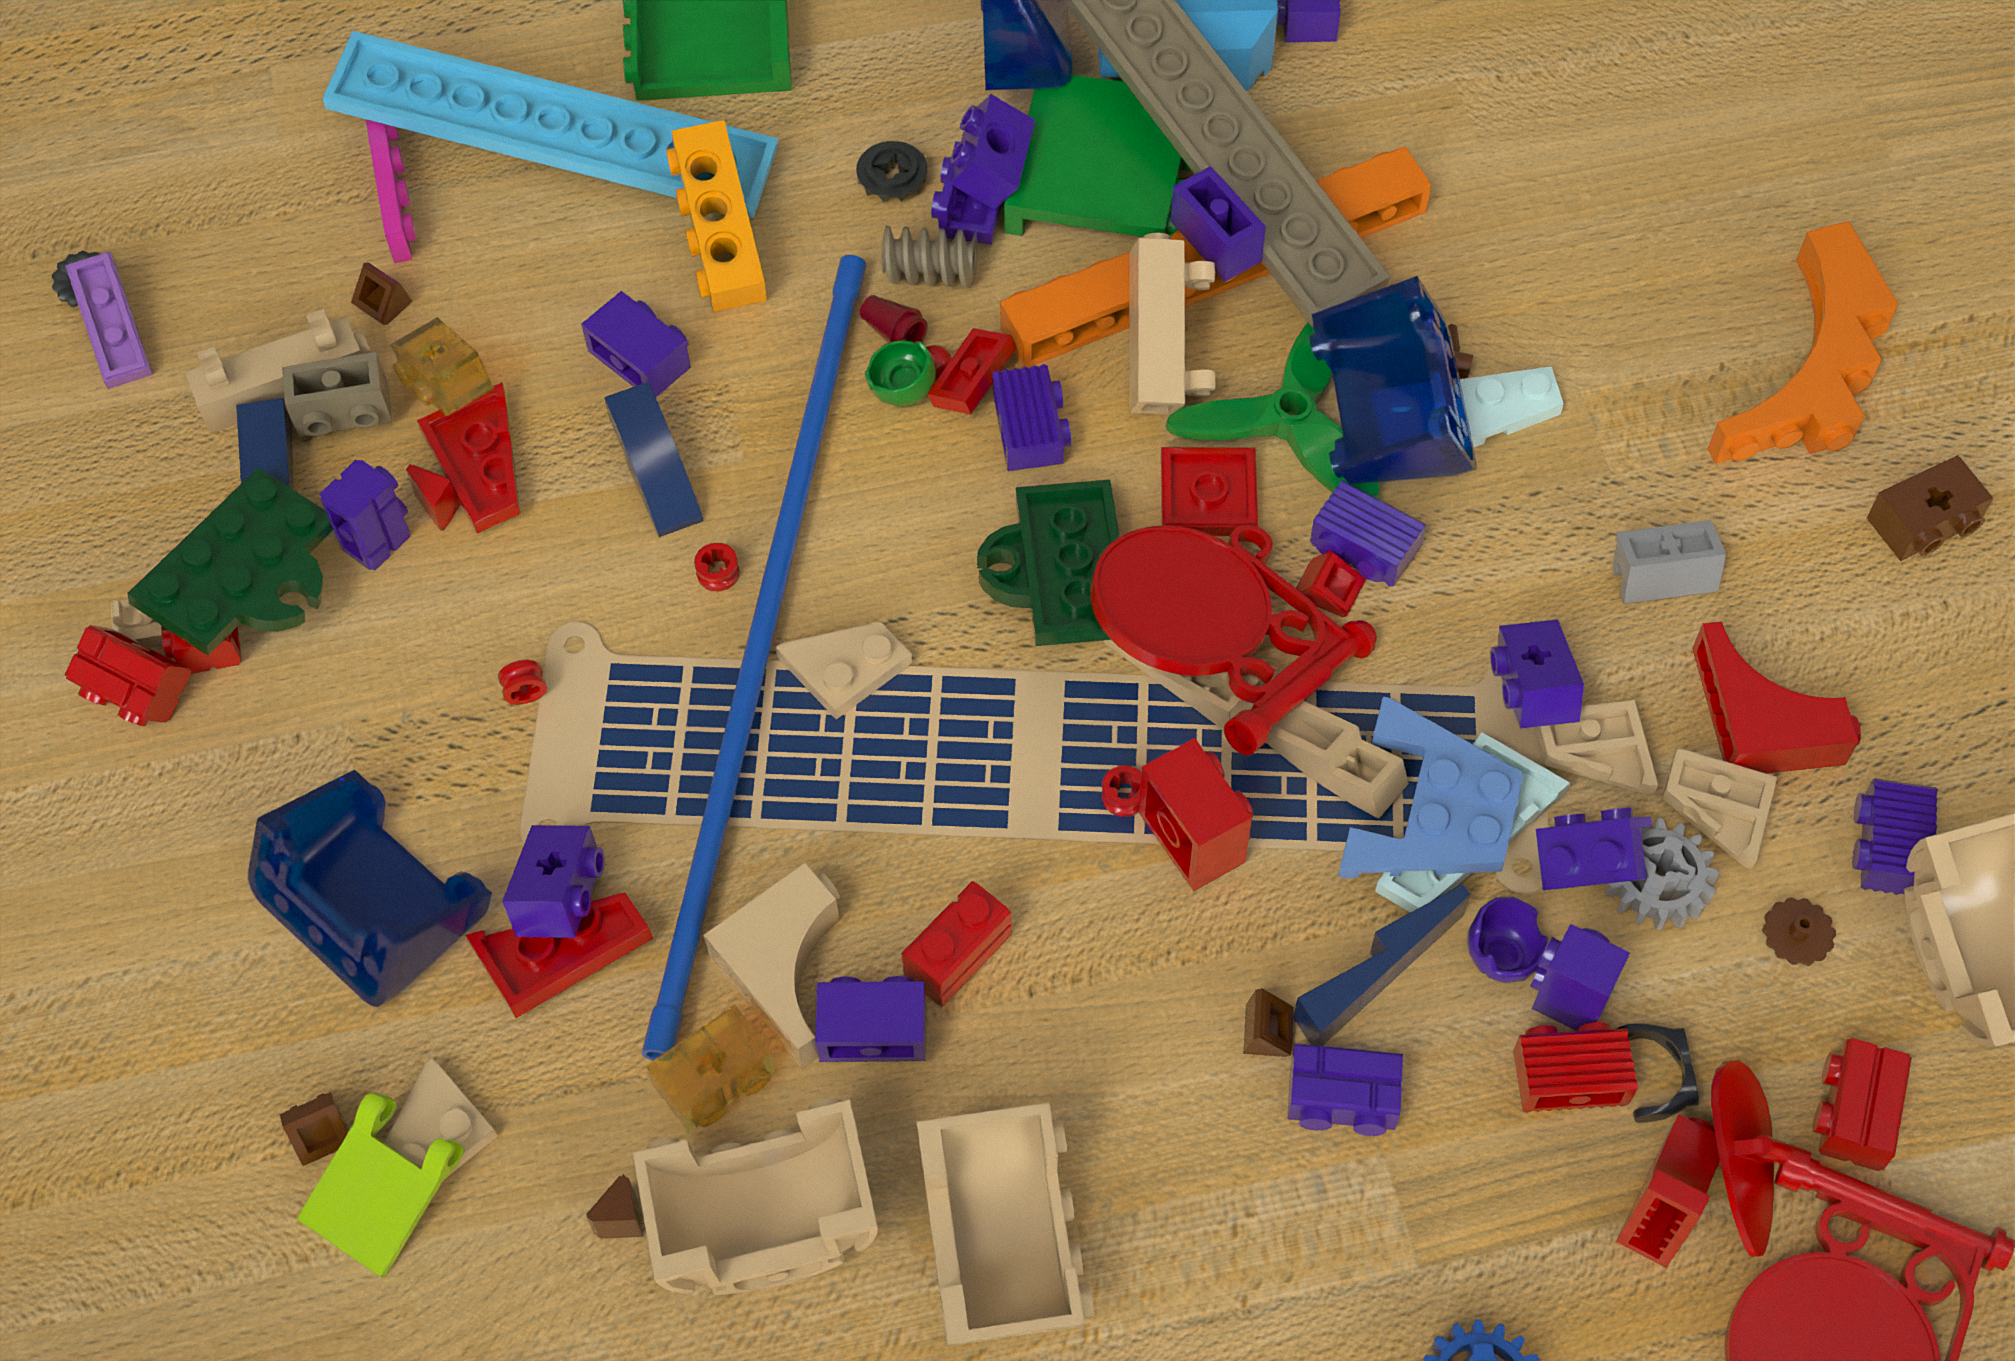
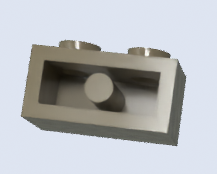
M377 352L282 367L285 406L298 437L322 436L329 432L352 428H370L376 424L392 422L388 382Z

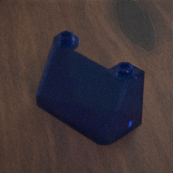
M981 0V11H983L985 90L1055 88L1066 85L1071 81L1073 68L1068 10L1062 0Z
M1418 276L1312 314L1315 333L1309 335L1310 345L1318 361L1325 360L1332 370L1343 437L1335 440V450L1329 453L1333 471L1338 478L1344 477L1349 484L1452 477L1477 469L1476 456L1450 331L1443 314Z
M354 769L257 818L248 868V881L255 898L267 911L363 1001L370 1006L379 1007L402 993L485 916L489 908L492 892L486 888L479 878L472 876L468 872L460 871L450 876L445 884L440 881L382 828L385 818V798L378 787L370 784Z

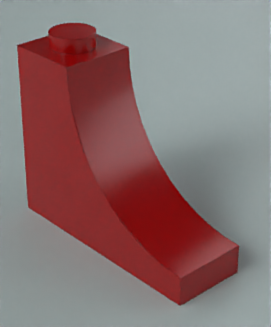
M1722 621L1702 623L1692 649L1723 761L1765 774L1843 766L1847 764L1855 747L1860 743L1861 729L1855 715L1851 716L1845 697L1825 698L1805 695L1770 681L1741 657L1731 643Z
M1678 1114L1617 1237V1243L1665 1268L1668 1267L1701 1217L1710 1198L1707 1195V1191L1720 1162L1713 1125L1699 1118H1686Z

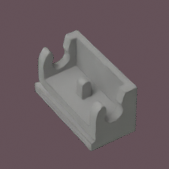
M1712 520L1616 533L1615 540L1617 544L1613 561V572L1615 576L1622 575L1620 596L1624 604L1718 592L1726 552Z

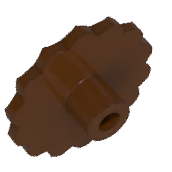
M1789 897L1784 903L1776 902L1772 906V911H1768L1764 917L1766 924L1763 926L1762 931L1767 937L1766 945L1774 949L1777 958L1787 959L1792 965L1802 963L1810 966L1814 961H1823L1827 956V952L1834 948L1832 940L1836 936V930L1831 927L1832 918L1824 914L1823 908L1820 905H1812L1808 899L1802 898L1797 901Z

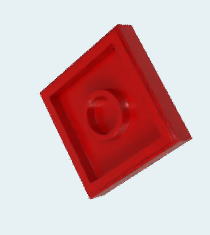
M1161 447L1162 526L1186 527L1212 536H1231L1233 530L1241 525L1258 526L1256 448Z

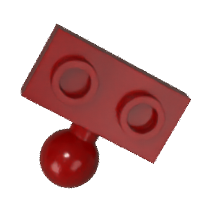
M972 328L953 357L942 346H927L926 348L933 357L936 367V382L927 394L933 407L971 415L992 385V373L996 370L1001 371L1015 351L1016 346L1011 335Z

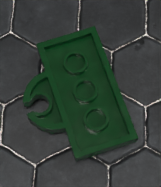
M258 467L127 593L128 602L131 606L207 656L240 623L258 631L279 632L298 627L305 623V611L299 605H287L279 599L286 593L297 592L307 599L309 606L315 609L319 608L322 601L323 575L317 560L310 553L333 531V527L324 509Z
M1110 479L1015 487L1019 523L1001 527L987 536L978 549L977 569H981L979 570V584L981 588L994 601L1013 608L1031 609L1035 646L1111 640L1096 619L1090 597L1091 581L1097 562L1104 550L1120 537ZM997 563H1007L1012 566L1006 571H995L989 568Z

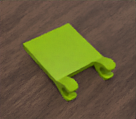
M369 1093L361 1101L353 1126L296 1219L378 1276L386 1277L441 1183L460 1162L464 1155V1148L453 1139L437 1138L430 1145L422 1167L375 1136L393 1116L397 1104L387 1095Z

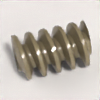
M885 226L882 241L883 274H885V271L887 272L890 283L898 284L904 272L908 284L916 285L921 273H923L926 285L934 286L939 274H941L944 286L952 287L958 274L962 287L970 288L975 277L977 263L976 232L971 243H966L963 230L958 229L953 242H948L945 229L940 228L935 241H930L927 228L922 227L917 240H912L909 227H903L899 239H894L891 226Z

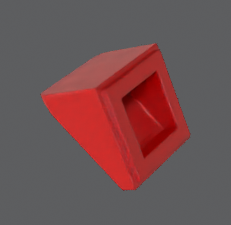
M409 464L406 471L415 496L436 526L444 531L460 507L451 479L414 464Z
M1329 550L1314 557L1309 562L1296 589L1308 597L1318 608L1344 618L1348 615L1366 578Z

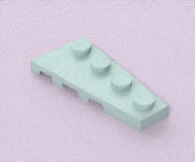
M1552 366L1370 392L1368 405L1389 479L1403 475L1408 467L1422 462L1425 466L1442 460L1445 453L1464 446L1469 450L1485 444L1486 438L1501 432L1508 435L1561 415L1563 400Z
M1483 732L1480 733L1473 744L1524 773L1509 841L1562 797L1569 788L1570 782ZM1434 870L1403 871L1401 876H1390V872H1384L1377 882L1375 892L1411 913L1453 890L1472 873L1435 874Z

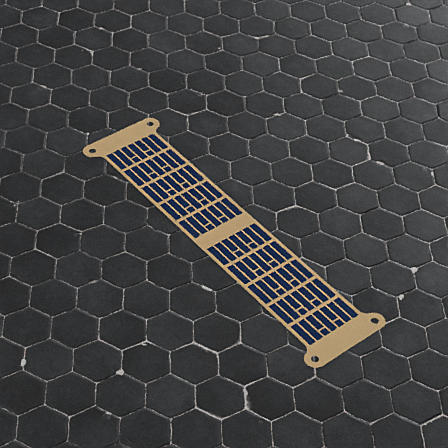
M570 622L558 627L549 638L543 678L547 685V691L539 699L520 823V837L523 843L526 841L531 825H539L544 820H553L557 825L584 826L592 822L701 826L742 660L619 655L606 649L601 642L598 631L587 623ZM571 637H580L584 641V647L580 652L570 653L565 649L566 641ZM767 661L727 827L1160 844L1139 812L1129 817H1119L1111 814L1105 808L1102 802V781L1108 771L1120 765H1129L1142 772V766L1195 738L1205 752L1212 751L1217 756L1224 769V779L1234 792L1237 790L1241 791L1252 807L1253 818L1248 848L1344 851L1350 827L1397 839L1404 838L1423 759L1417 755L1377 746L1403 759L1409 783L1378 819L1326 789L1290 763L1267 743L1251 755H1243L1237 752L1228 743L1222 728L1149 675L908 666L836 720L781 661ZM1491 666L1486 677L1480 683L1470 687L1325 682L1304 700L1358 726L1362 740L1372 744L1383 696L1388 697L1471 744H1474L1480 733L1483 732L1545 768L1535 727L1520 729L1514 710L1506 709L1504 705L1501 676L1495 677L1493 675ZM1260 679L1261 686L1265 685V683H1263V681ZM1120 784V790H1117L1118 797L1128 799L1131 785ZM1547 809L1509 841L1502 871L1495 872L1500 883L1511 891L1532 893L1542 888L1536 829L1548 827ZM1517 859L1528 860L1532 865L1531 874L1526 877L1516 875L1512 870L1513 862Z

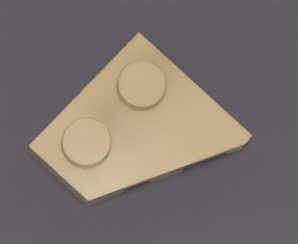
M881 622L781 643L776 647L777 658L836 720L912 664V653Z

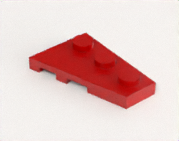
M502 382L417 420L419 429L445 477L451 479L456 496L476 533H480L520 514L506 393Z
M626 892L591 901L589 914L582 917L575 938L516 937L513 927L512 929L486 935L484 930L466 934L470 946L515 1018L653 939L650 928Z

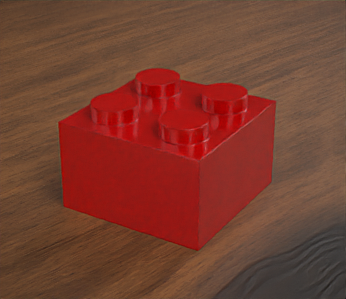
M1195 738L1142 766L1139 814L1193 891L1245 863L1253 818L1252 807L1245 795L1239 790L1234 792L1224 779V769L1217 756L1212 751L1205 752Z

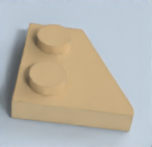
M1635 700L1582 706L1580 722L1535 727L1544 765L1642 794H1655L1658 782Z
M1677 747L1662 800L1742 866L1753 869L1758 858L1777 777Z
M432 1057L425 1063L385 1143L422 1167L426 1153L435 1139L455 1140L463 1146L464 1155L448 1175L450 1176L498 1136L494 1128Z

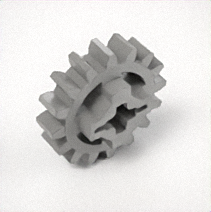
M1658 818L1653 829L1641 828L1647 879L1610 883L1605 890L1607 897L1620 896L1621 901L1617 908L1620 914L1628 911L1630 908L1636 912L1635 924L1640 925L1646 917L1653 918L1656 930H1662L1666 919H1671L1677 928H1681L1688 915L1698 919L1705 908L1704 904H1710L1716 889L1712 886H1714L1719 876V870L1709 868L1715 855L1713 851L1700 852L1698 850L1702 840L1699 834L1692 836L1690 839L1684 837V824L1679 823L1673 831L1666 830L1663 818ZM1655 871L1662 873L1664 876L1656 874Z

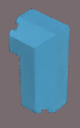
M1175 0L1246 91L1256 84V78L1262 72L1264 77L1271 71L1278 13L1277 0ZM1098 48L1099 75L1101 77H1120Z

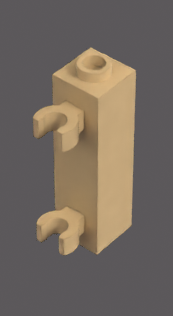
M1150 233L1144 235L1143 238H1138L1130 251V414L1171 415L1183 407L1185 404V394L1192 397H1209L1210 391L1215 390V371H1185V287L1195 290L1209 289V282L1215 281V263L1209 261L1185 263L1184 240H1172L1170 235L1164 233Z
M324 309L306 315L311 327L308 330L224 359H220L215 346L197 352L202 366L186 371L185 374L209 433L211 434L236 425V405L278 398H284L285 401L282 367L371 353L363 331L353 334L347 316L329 322Z

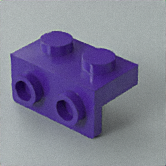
M955 141V145H954L953 151H954V149L956 148V146L958 145V143H959L958 141ZM945 156L942 162L940 178L944 186L942 192L935 191L931 209L932 218L938 219L939 229H945L947 239H954L957 230L960 229L963 230L967 242L972 241L976 232L977 243L992 245L1002 203L993 209L949 184L954 165L950 162L951 157Z
M1632 808L1609 809L1601 811L1602 821L1586 822L1585 814L1562 815L1554 817V827L1536 829L1543 890L1646 880L1641 828L1652 827L1651 816L1633 817Z

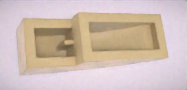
M1303 701L1274 725L1269 732L1266 743L1290 763L1326 789L1378 819L1409 784L1402 758L1362 740L1358 726L1308 702Z

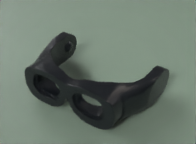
M1642 1023L1627 1024L1617 1028H1626L1629 1040L1644 1038L1657 1042L1673 1056L1682 1070L1681 1088L1675 1097L1661 1106L1644 1107L1633 1111L1635 1122L1646 1123L1664 1120L1687 1107L1698 1106L1697 1083L1684 1028L1672 1029Z

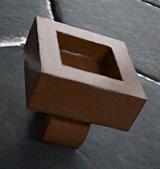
M331 1092L327 1094L322 1093L316 1099L300 1106L295 1105L290 1110L279 1114L282 1126L302 1166L336 1152L350 1131Z

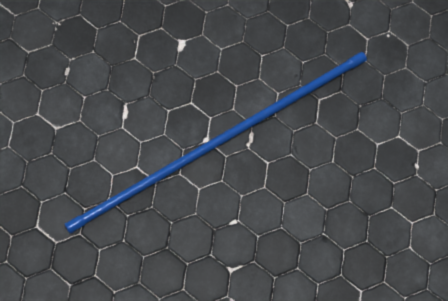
M844 255L839 262L832 290L833 299L657 1003L651 1012L641 1052L645 1058L655 1062L668 1063L673 1060L683 1019L682 1008L844 346L855 302L859 298L866 270V262L856 255Z

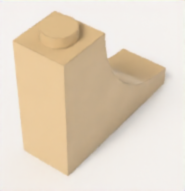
M806 863L800 865L704 934L709 956L802 1069L816 1060L818 1053L815 1043L816 1037L807 1026L799 1008L798 995L801 975L810 953L820 938L840 921L836 901L840 898L836 887L825 874L821 873L816 876Z

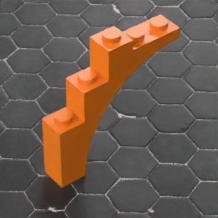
M1849 220L1806 233L1796 261L1809 288L1814 313L1813 346L1810 355L1800 371L1779 392L1746 412L1717 422L1708 446V451L1715 464L1731 459L1735 461L1745 460L1756 452L1773 447L1787 448L1799 440H1802L1809 454L1827 449L1829 451H1837L1853 442L1865 416L1853 395L1862 392L1870 386L1882 360L1871 339L1877 338L1887 331L1899 304Z

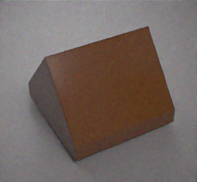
M369 262L363 263L351 303L381 324H389L412 300L399 282Z
M1263 988L1255 990L1245 1009L1243 1054L1278 1057L1291 1056L1294 1007Z
M623 1174L613 1182L587 1212L588 1222L594 1234L600 1239L643 1237L637 1197L629 1178Z

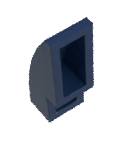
M646 382L604 397L610 422L624 451L628 468L658 537L703 522V516L650 383Z

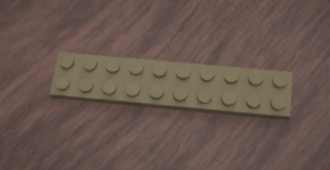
M1062 0L1194 174L1211 166L1263 222L1266 230L1262 263L1312 328L1388 285L1390 275L1175 0Z

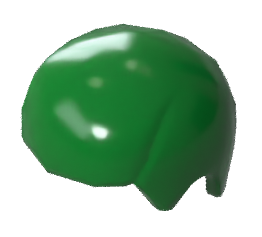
M899 340L885 343L871 356L867 370H865V377L870 390L880 401L893 406L903 407L916 404L927 396L935 383L936 367L933 357L921 341L913 343L911 341Z

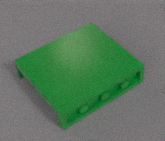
M623 0L625 19L630 18V24H623L625 51H631V57H623L624 78L626 84L633 83L636 101L792 91L787 0Z
M1039 69L1028 116L1035 119L1019 187L1005 201V234L1023 236L1027 219L1140 237L1150 233H1164L1172 236L1177 232V228L1171 223L1173 186L1186 180L1181 179L1182 171L1190 172L1191 168L1126 83Z

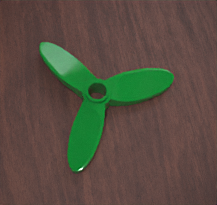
M1334 316L1314 328L1309 323L1304 326L1295 339L1288 355L1281 387L1274 394L1252 398L1214 400L1190 405L1175 411L1167 419L1166 430L1182 438L1229 440L1255 436H1276L1279 439L1287 440L1303 467L1332 493L1338 487L1340 481L1343 480L1378 498L1380 490L1379 480L1362 450L1343 428L1316 409V403L1323 395L1329 383L1338 354L1340 330ZM1286 412H1291L1295 415H1289Z

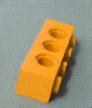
M725 120L672 130L674 148L666 149L671 176L680 175L683 188L676 189L681 216L690 215L693 229L685 230L691 257L700 255L703 270L695 271L701 298L710 296L713 312L767 301L763 272ZM702 172H709L715 175L707 181L694 178ZM712 212H719L725 215L719 221H708L704 218ZM720 253H731L735 256L731 261L724 263L714 259Z

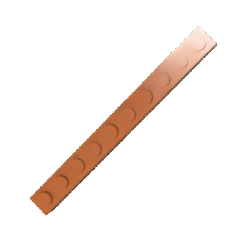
M1405 146L1391 152L1379 153L1370 160L1352 167L1340 168L1333 174L1316 180L1360 238L1426 213L1431 189V182ZM1180 231L1175 232L1171 236L1172 240H1184L1185 263L1205 261ZM1130 252L1109 260L1097 261L1091 267L1070 275L1058 276L1049 283L1028 291L1016 292L1009 298L1000 301V329L1003 334L1011 335L1016 346L1014 353L1022 367H1031L1129 329ZM1262 261L1226 282L1215 272V281L1209 282V289L1195 290L1185 287V306L1270 274Z

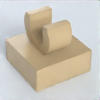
M114 600L110 603L112 629L149 648L163 646L161 633L162 630H166L165 627L131 606L128 600Z

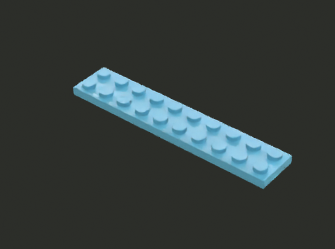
M352 31L323 95L324 107L331 111L677 198L676 189L683 188L680 175L671 176L666 149L674 148L671 131L712 122L357 31ZM726 125L748 216L754 218L778 150V138ZM702 172L694 178L707 181L715 175L709 172Z

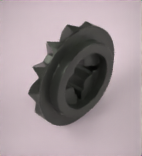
M900 141L881 142L871 146L860 156L856 167L858 184L863 185L867 196L879 195L883 203L888 197H897L902 202L906 194H918L921 183L926 182L927 163L923 154L910 144ZM895 163H897L899 173H896L893 179H886L885 174L889 173L891 168H894Z

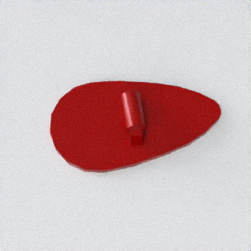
M1726 1061L1715 1070L1711 1084V1108L1715 1138L1729 1205L1738 1233L1748 1255L1759 1257L1765 1254L1770 1238L1773 1218L1774 1163H1787L1792 1156V1150L1789 1144L1774 1139L1772 1136V1123L1768 1102L1761 1084L1753 1071L1741 1061Z

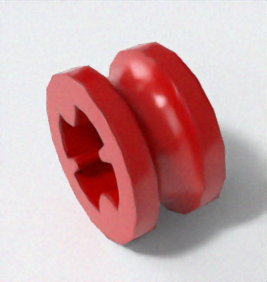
M710 543L698 550L694 566L698 581L705 589L721 592L731 588L737 582L740 572L738 559L735 551L729 545ZM714 562H724L725 570L719 567V573H711L709 571V564L715 567Z
M529 659L518 660L504 666L499 671L498 679L503 687L502 694L506 702L515 705L527 704L536 701L546 693L547 685L545 679L542 678L543 671L540 663Z
M1120 765L1112 768L1105 774L1102 781V802L1111 814L1119 817H1129L1139 812L1142 772L1137 768L1129 765ZM1120 784L1131 785L1128 799L1118 797L1117 790H1120Z

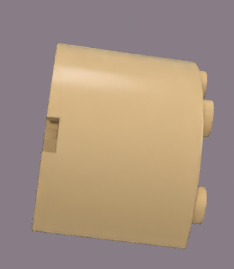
M2015 813L1926 837L1913 847L1906 865L1910 873L1915 872L1914 886L1904 888L1907 919L1916 954L1925 977L1944 1011L1956 1010L1965 1021L1960 1023V1030L1974 1042L1987 1047H1997L2015 1041Z
M826 1098L812 1103L808 1110L796 1112L801 1132L795 1133L793 1130H778L767 1134L763 1141L744 1146L740 1143H725L714 1147L710 1154L696 1157L687 1139L679 1141L676 1138L659 1139L648 1144L646 1150L633 1152L654 1281L665 1289L684 1294L695 1292L694 1284H708L713 1290V1295L743 1293L785 1285L830 1270L845 1263L843 1251L852 1246H855L856 1251H864L876 1238L878 1226L851 1100L841 1101L837 1098Z
M1050 1103L917 1121L947 1346L1085 1326L1084 1319L1094 1317L1089 1283L1078 1284L1077 1275H1083L1079 1241L1068 1242L1065 1222L1075 1220L1070 1187L1060 1188L1057 1173L1058 1153L1067 1152L1063 1120H1052Z

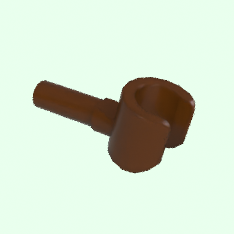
M1450 324L1446 327L1448 353L1443 376L1455 380L1466 379L1469 377L1474 355L1459 352L1458 327L1455 324Z

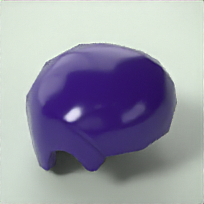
M1495 897L1482 906L1468 929L1467 946L1475 965L1488 978L1503 983L1525 981L1538 970L1539 962L1546 950L1548 937L1542 935L1538 928V911L1533 906L1515 897Z

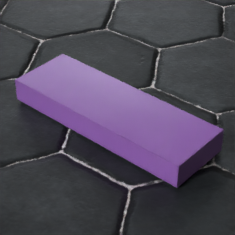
M109 251L65 265L107 388L110 389L153 375L111 252Z

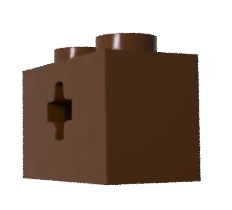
M1957 455L1880 491L1867 516V520L1897 558L1902 561L1917 553L1921 556L1928 555L1938 549L1945 540L1957 534L1960 537H1966L1975 532L1985 522L1983 516L1993 497L1960 456Z

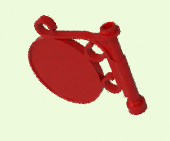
M1241 525L1236 527L1231 533L1228 543L1205 532L1180 526H1151L1124 534L1104 550L1097 562L1092 577L1090 597L1097 621L1108 637L1119 648L1136 660L1158 670L1187 676H1207L1227 671L1229 686L1235 696L1245 702L1254 703L1251 710L1238 712L1224 726V734L1228 743L1234 750L1243 755H1251L1263 746L1268 740L1271 728L1331 678L1332 673L1352 656L1362 659L1368 657L1375 649L1377 634L1368 622L1363 620L1350 621L1340 627L1322 613L1308 597L1265 565L1270 556L1273 542L1270 535L1258 526ZM1239 542H1252L1260 548V551L1257 552L1255 557L1244 549ZM1268 589L1297 611L1284 610L1272 615V603ZM1307 623H1309L1313 631L1314 641L1290 637L1284 633L1282 627H1293L1303 632ZM1265 635L1269 636L1271 643L1278 650L1299 656L1273 679L1272 676L1275 670L1270 664L1262 659L1252 657L1261 646ZM1241 675H1255L1265 685H1250L1242 679Z
M1789 1143L1792 1156L1787 1163L1779 1164L1774 1184L1795 1193L1799 1188L1807 1192L1812 1190L1817 1192L1816 1198L1832 1204L1822 1212L1815 1226L1817 1240L1825 1252L1805 1253L1779 1261L1767 1268L1751 1282L1732 1310L1725 1336V1360L1941 1361L1936 1335L1928 1317L1919 1304L1925 1306L1938 1305L1951 1295L1955 1288V1283L1948 1281L1941 1288L1940 1292L1931 1293L1921 1289L1914 1279L1915 1267L1936 1256L1950 1270L1959 1289V1314L1945 1361H1958L1973 1312L1974 1289L1980 1268L1992 1271L1995 1267L2004 1271L2013 1255L2015 1239L2007 1237L2006 1230L2000 1227H1995L1991 1235H1987L1935 1214L1928 1207L1820 1164V1161L1811 1158L1812 1153ZM1840 1216L1862 1224V1226L1857 1230L1856 1240L1846 1244L1832 1237L1828 1229V1220L1832 1217ZM1870 1228L1923 1249L1905 1263L1901 1270V1283L1875 1265L1850 1256L1865 1245L1869 1238Z

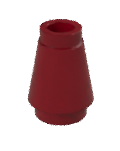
M876 295L867 297L861 305L860 318L866 321L887 343L905 339L913 343L923 342L927 334L928 324L922 318V314L918 309L879 298Z

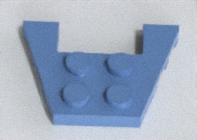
M1383 696L1372 744L1417 755L1423 759L1405 836L1402 839L1350 827L1338 877L1358 878L1359 873L1390 872V876H1401L1403 871L1434 870L1435 874L1501 872L1524 773L1397 701Z

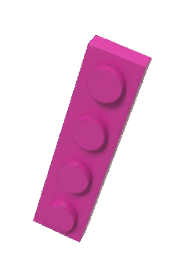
M365 119L384 234L394 263L412 260L409 242L417 240L411 213L404 214L403 207L411 206L405 179L398 180V173L405 172L399 146L393 147L392 140L399 139L398 128Z

